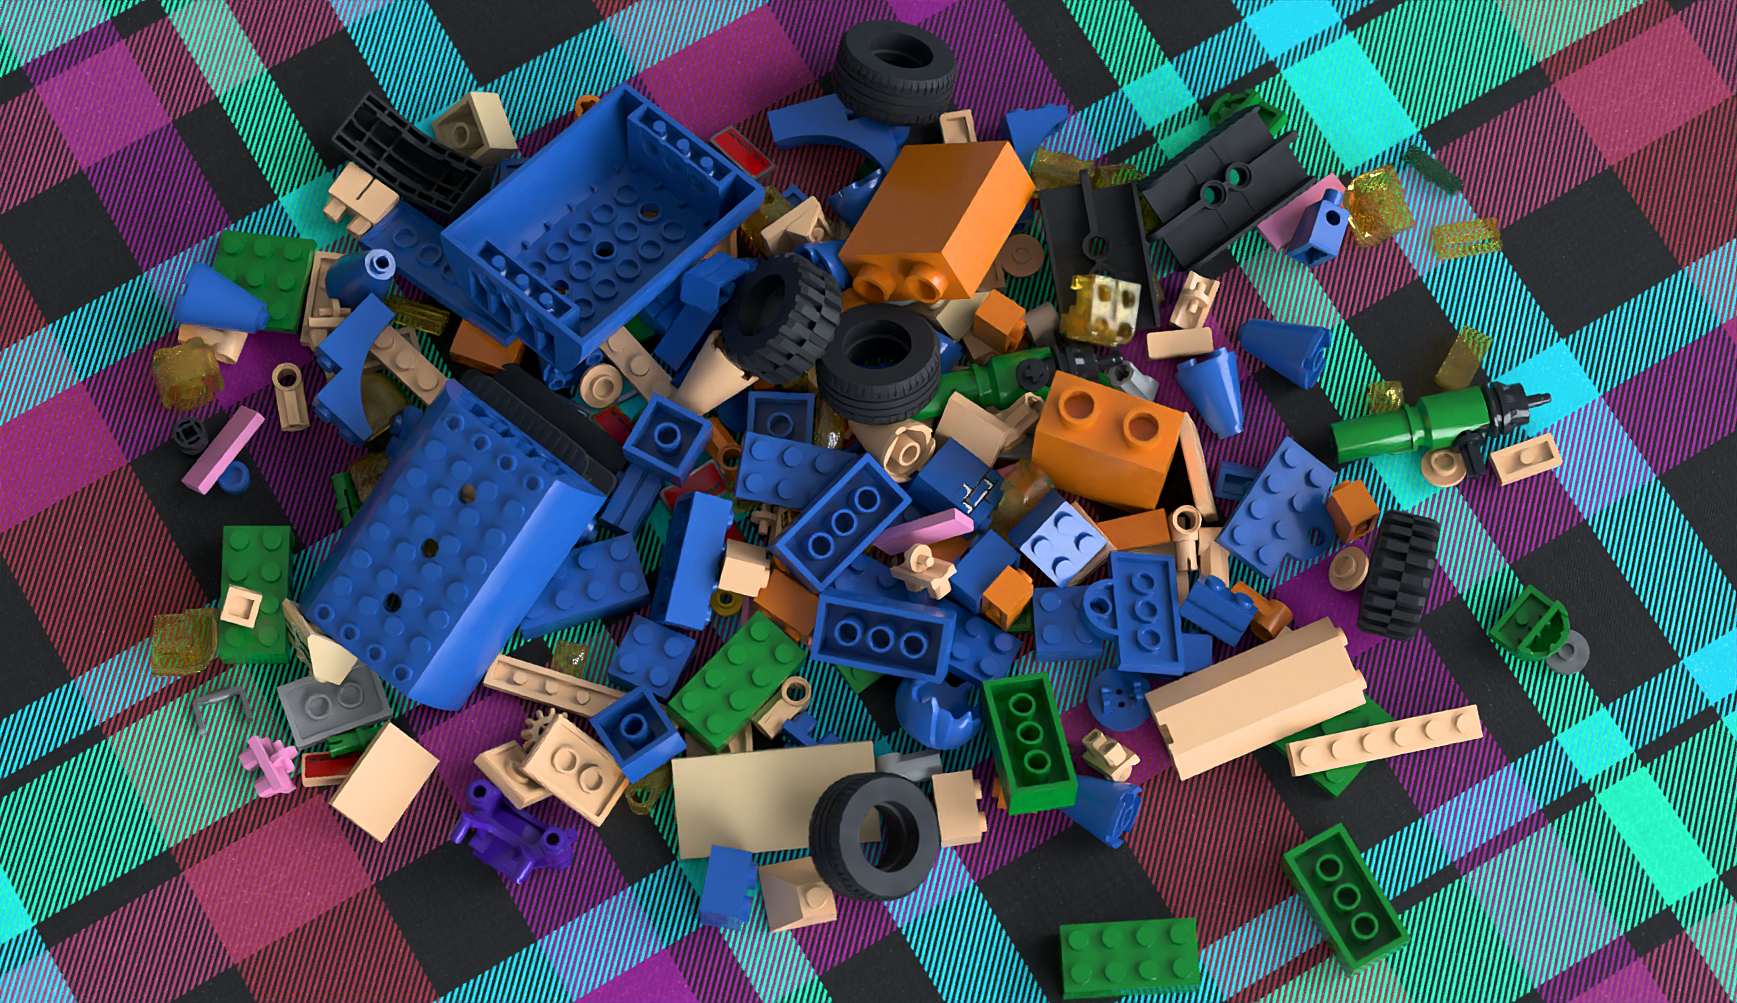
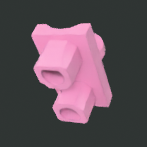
M257 735L248 739L249 747L239 755V759L247 771H254L261 766L265 775L254 781V787L258 795L268 798L277 793H290L296 789L288 774L295 770V766L291 761L298 755L295 746L284 748L281 740L272 743L269 737L259 739Z

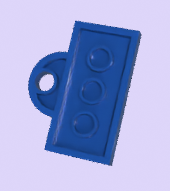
M1282 437L1214 541L1264 580L1271 578L1284 556L1292 560L1305 561L1321 555L1328 549L1334 536V521L1326 508L1327 506L1321 500L1337 477V474L1290 437ZM1311 528L1317 530L1320 534L1321 541L1318 546L1312 545L1308 540V532Z
M1110 551L1107 557L1109 579H1102L1090 585L1081 600L1080 615L1083 623L1097 637L1115 642L1118 671L1182 675L1185 670L1174 556ZM1090 605H1100L1105 610V613H1095L1090 608Z

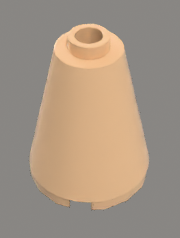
M715 330L708 336L674 396L676 404L699 416H703L759 379L730 360L719 335L722 332L721 330Z
M911 418L889 425H868L848 420L849 428L866 452L875 459L896 483L911 480L912 478L909 475L916 470L920 472L933 456L936 446L935 439L931 436V428L924 423Z

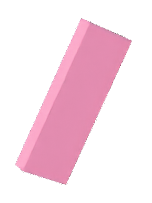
M1333 172L1257 225L1256 230L1275 253L1290 244L1304 210L1311 204L1321 200L1327 188L1338 190L1344 195L1340 207L1351 201L1352 195Z
M241 405L181 481L188 488L205 495L261 426L265 418L259 412Z
M952 508L884 529L872 541V544L892 556L909 550L915 544L928 545L974 531L973 520L956 508Z

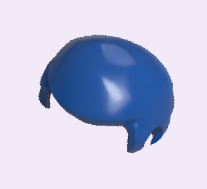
M904 677L899 685L895 702L898 722L909 736L927 747L938 750L957 749L978 734L985 719L984 713H981L980 701L973 708L967 702L968 693L973 688V685L968 682H964L958 687H951L945 680L938 684L928 682L923 678L912 679Z

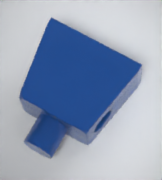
M1327 188L1321 200L1306 207L1285 255L1311 268L1337 257L1350 217L1349 211L1340 207L1344 197L1340 191Z

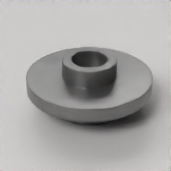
M1570 630L1563 647L1554 655L1544 659V661L1551 670L1558 674H1575L1582 670L1588 662L1590 654L1588 643L1581 634Z

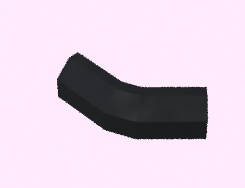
M370 90L363 96L328 141L395 193L453 222L491 191L493 172L488 165L435 141L416 128Z

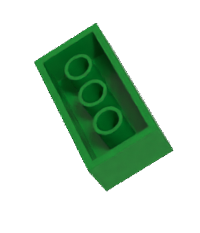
M224 526L220 612L228 584L261 592L262 599L253 628L220 619L218 654L223 664H290L291 642L289 641L282 606L285 598L291 601L293 598L295 536L290 526Z
M758 610L668 702L666 714L709 754H719L751 721V718L782 688L785 680L793 677L804 666L808 654Z
M1048 672L982 681L979 701L981 702V711L984 713V723L1008 815L1074 806L1078 782Z
M1342 823L1333 826L1283 854L1279 862L1280 866L1348 979L1408 945L1411 940L1410 935Z
M1195 917L1059 926L1058 943L1063 1000L1198 992L1201 981Z

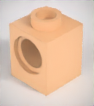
M228 584L219 615L220 619L253 628L262 599L261 592Z

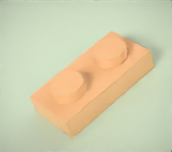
M1551 432L1490 453L1488 457L1500 486L1561 466L1563 463Z

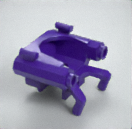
M476 779L467 786L466 798L474 815L466 812L461 815L448 837L450 840L459 844L469 827H475L477 832L468 844L474 849L472 854L479 858L482 863L490 865L504 874L511 882L518 884L526 881L533 869L550 867L551 869L562 871L572 864L574 853L571 844L578 840V835L574 828H569L565 834L562 828H558L555 825L549 826L525 810H518L492 781L490 784L487 780Z

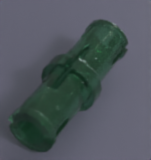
M1415 143L1412 144L1411 149L1406 151L1402 160L1424 175L1423 179L1426 182L1432 181L1449 194L1451 198L1455 197L1456 192L1458 193L1461 190L1465 181L1445 168L1443 161L1440 159L1435 160Z

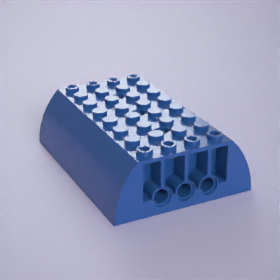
M623 81L440 233V238L447 262L466 297L557 370L567 372L580 364L681 277L686 269H690L754 214L763 203L765 188ZM646 211H654L658 216L647 219L642 214ZM601 249H609L613 254L608 257H601L597 252ZM565 288L568 292L565 295H561L554 289Z
M448 379L299 597L300 610L305 618L406 697L434 708L458 711L467 701L607 499V496L455 379ZM466 484L473 486L476 491V497L472 503L465 502L461 496L462 488ZM430 538L438 544V553L433 558L429 557L424 551V544ZM392 592L399 595L401 599V607L396 612L392 611L387 605V598Z

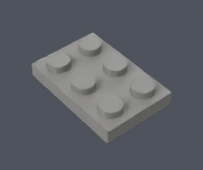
M359 659L340 686L329 681L321 683L310 675L276 687L299 751L326 742V737L351 733L357 727L362 726L365 728L394 717L379 675Z

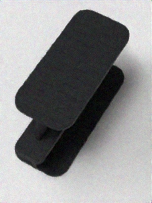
M1251 105L1235 112L1231 117L1226 118L1224 122L1219 123L1214 129L1208 131L1206 135L1200 137L1199 140L1193 142L1181 153L1175 155L1166 164L1160 166L1159 169L1153 171L1149 176H1146L1141 182L1136 184L1138 192H1141L1161 222L1145 234V239L1147 243H1153L1162 238L1179 263L1177 267L1179 272H1187L1201 267L1202 264L1218 255L1220 251L1226 249L1227 246L1233 244L1238 238L1244 236L1246 232L1259 225L1261 221L1285 206L1287 202L1300 195L1302 191L1308 189L1317 180L1315 176L1307 175L1288 146L1300 137L1296 130L1287 131L1277 139H1274L1257 113L1260 110L1259 105ZM1232 169L1236 170L1239 174V182L1236 186L1229 179V173ZM1207 187L1212 189L1214 193V200L1211 204L1204 198V191Z
M1082 169L1079 170L1080 184L1037 191L1058 314L1062 325V336L1064 342H1071L1076 345L1091 343L1092 346L1110 344L1111 354L1116 355L1120 354L1117 334L1160 327V314L1158 313V302L1156 301V292L1154 290L1155 285L1150 268L1151 263L1147 250V240L1145 239V229L1143 228V218L1141 217L1142 212L1139 206L1140 201L1137 195L1138 190L1135 181L1091 190L1088 170ZM1100 238L1105 242L1106 251L1102 255L1095 256L1088 251L1087 244L1091 239ZM1098 270L1108 271L1112 277L1111 284L1105 288L1096 286L1093 282L1095 272Z
M515 363L502 365L503 369H498L493 378L484 375L475 368L469 369L464 373L459 381L462 386L607 497L617 483L616 474L618 471H622L627 464V460L624 459L623 445Z

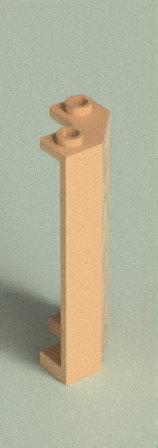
M1325 617L1144 694L1152 717L1164 739L1169 756L1182 781L1365 704L1366 701L1362 690L1367 688L1361 671L1359 669L1354 670L1344 647L1348 645V642L1340 626L1335 628L1329 617Z

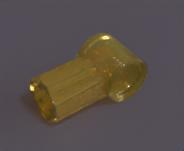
M818 392L815 398V407L818 413L812 445L842 451L847 419L833 411L823 401L820 392Z
M671 759L633 785L631 783L628 784L625 795L628 807L632 812L638 815H645L655 808L657 800L673 782ZM645 790L649 792V799L644 803L635 802L632 796L636 791Z

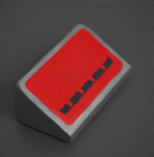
M732 125L708 140L711 148L759 184L777 168L771 160Z
M713 458L694 469L682 489L671 484L658 493L659 500L671 518L677 495L697 491L721 498L732 491Z

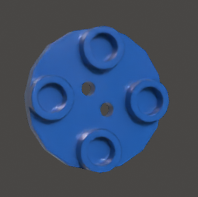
M1112 667L1102 671L1093 679L1088 690V708L1092 717L1101 728L1127 732L1147 721L1150 709L1144 694L1151 692L1152 689L1148 680L1140 672L1118 671L1117 667ZM1120 690L1122 694L1117 695L1116 691ZM1123 703L1125 706L1121 708L1119 704Z

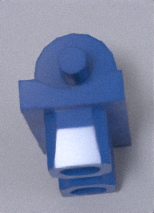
M806 711L799 714L793 721L787 719L782 725V734L797 747L841 743V740L830 731H827L818 742L811 738L809 734L818 725V722ZM787 742L783 748L794 746Z

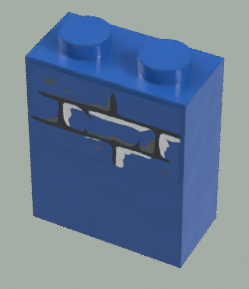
M950 437L916 476L906 493L933 514L956 508L971 518L974 531L960 535L969 541L976 531L979 534H983L994 520L990 517L992 512L999 515L1010 501L1006 495L1013 485Z

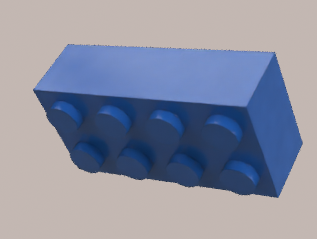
M868 452L863 453L850 462L766 547L812 594L821 593L913 500Z
M697 491L676 496L649 610V620L682 633L702 631L703 626H707L711 617V607L708 606L711 594L715 593L719 582V575L716 574L718 563L723 560L726 553L727 545L723 542L726 529H730L734 519V511L731 510L733 501Z
M632 533L572 549L521 621L520 628L524 641L650 605V593Z
M827 587L819 596L810 659L906 678H923L928 682L941 684L948 673L957 611Z

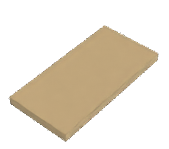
M863 740L672 758L680 860L710 857L712 845L752 853L809 848V823L814 807L822 793L835 781H839L840 778L847 775L875 772L873 741ZM874 807L866 813L862 821L860 843L881 841L879 811Z

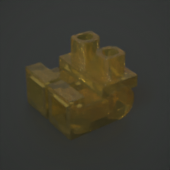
M1038 146L1030 172V178L1036 186L1031 197L1038 199L1037 191L1041 189L1047 190L1080 184L1079 170L1082 169L1088 170L1090 186L1092 188L1095 160L1082 161L1072 154L1061 151L1053 153L1045 150L1042 146Z
M1095 274L1072 276L1071 289L1077 290L1076 305H1070L1069 313L1061 315L1060 333L1067 334L1069 339L1106 347H1116L1117 343L1127 344L1131 341L1135 332L1141 285Z

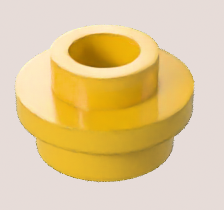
M717 586L715 593L711 594L710 604L716 614L730 617L737 614L742 608L743 596L740 593L720 589ZM723 595H730L733 598L729 604H723L720 599Z

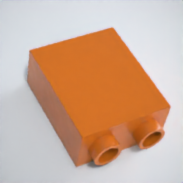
M1008 140L905 145L838 256L854 280L853 288L856 293L870 303L907 300L936 303L939 300L972 299L1034 193L1036 186Z
M1057 370L1035 430L1029 471L1031 479L1134 515L1156 510L1173 462L1185 413Z

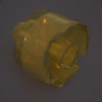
M194 337L187 340L184 344L173 348H161L154 352V361L150 369L165 408L171 410L170 405L178 406L180 411L196 409L215 399L213 394L219 388L221 393L225 389V381L214 351L210 345L204 343L202 338Z

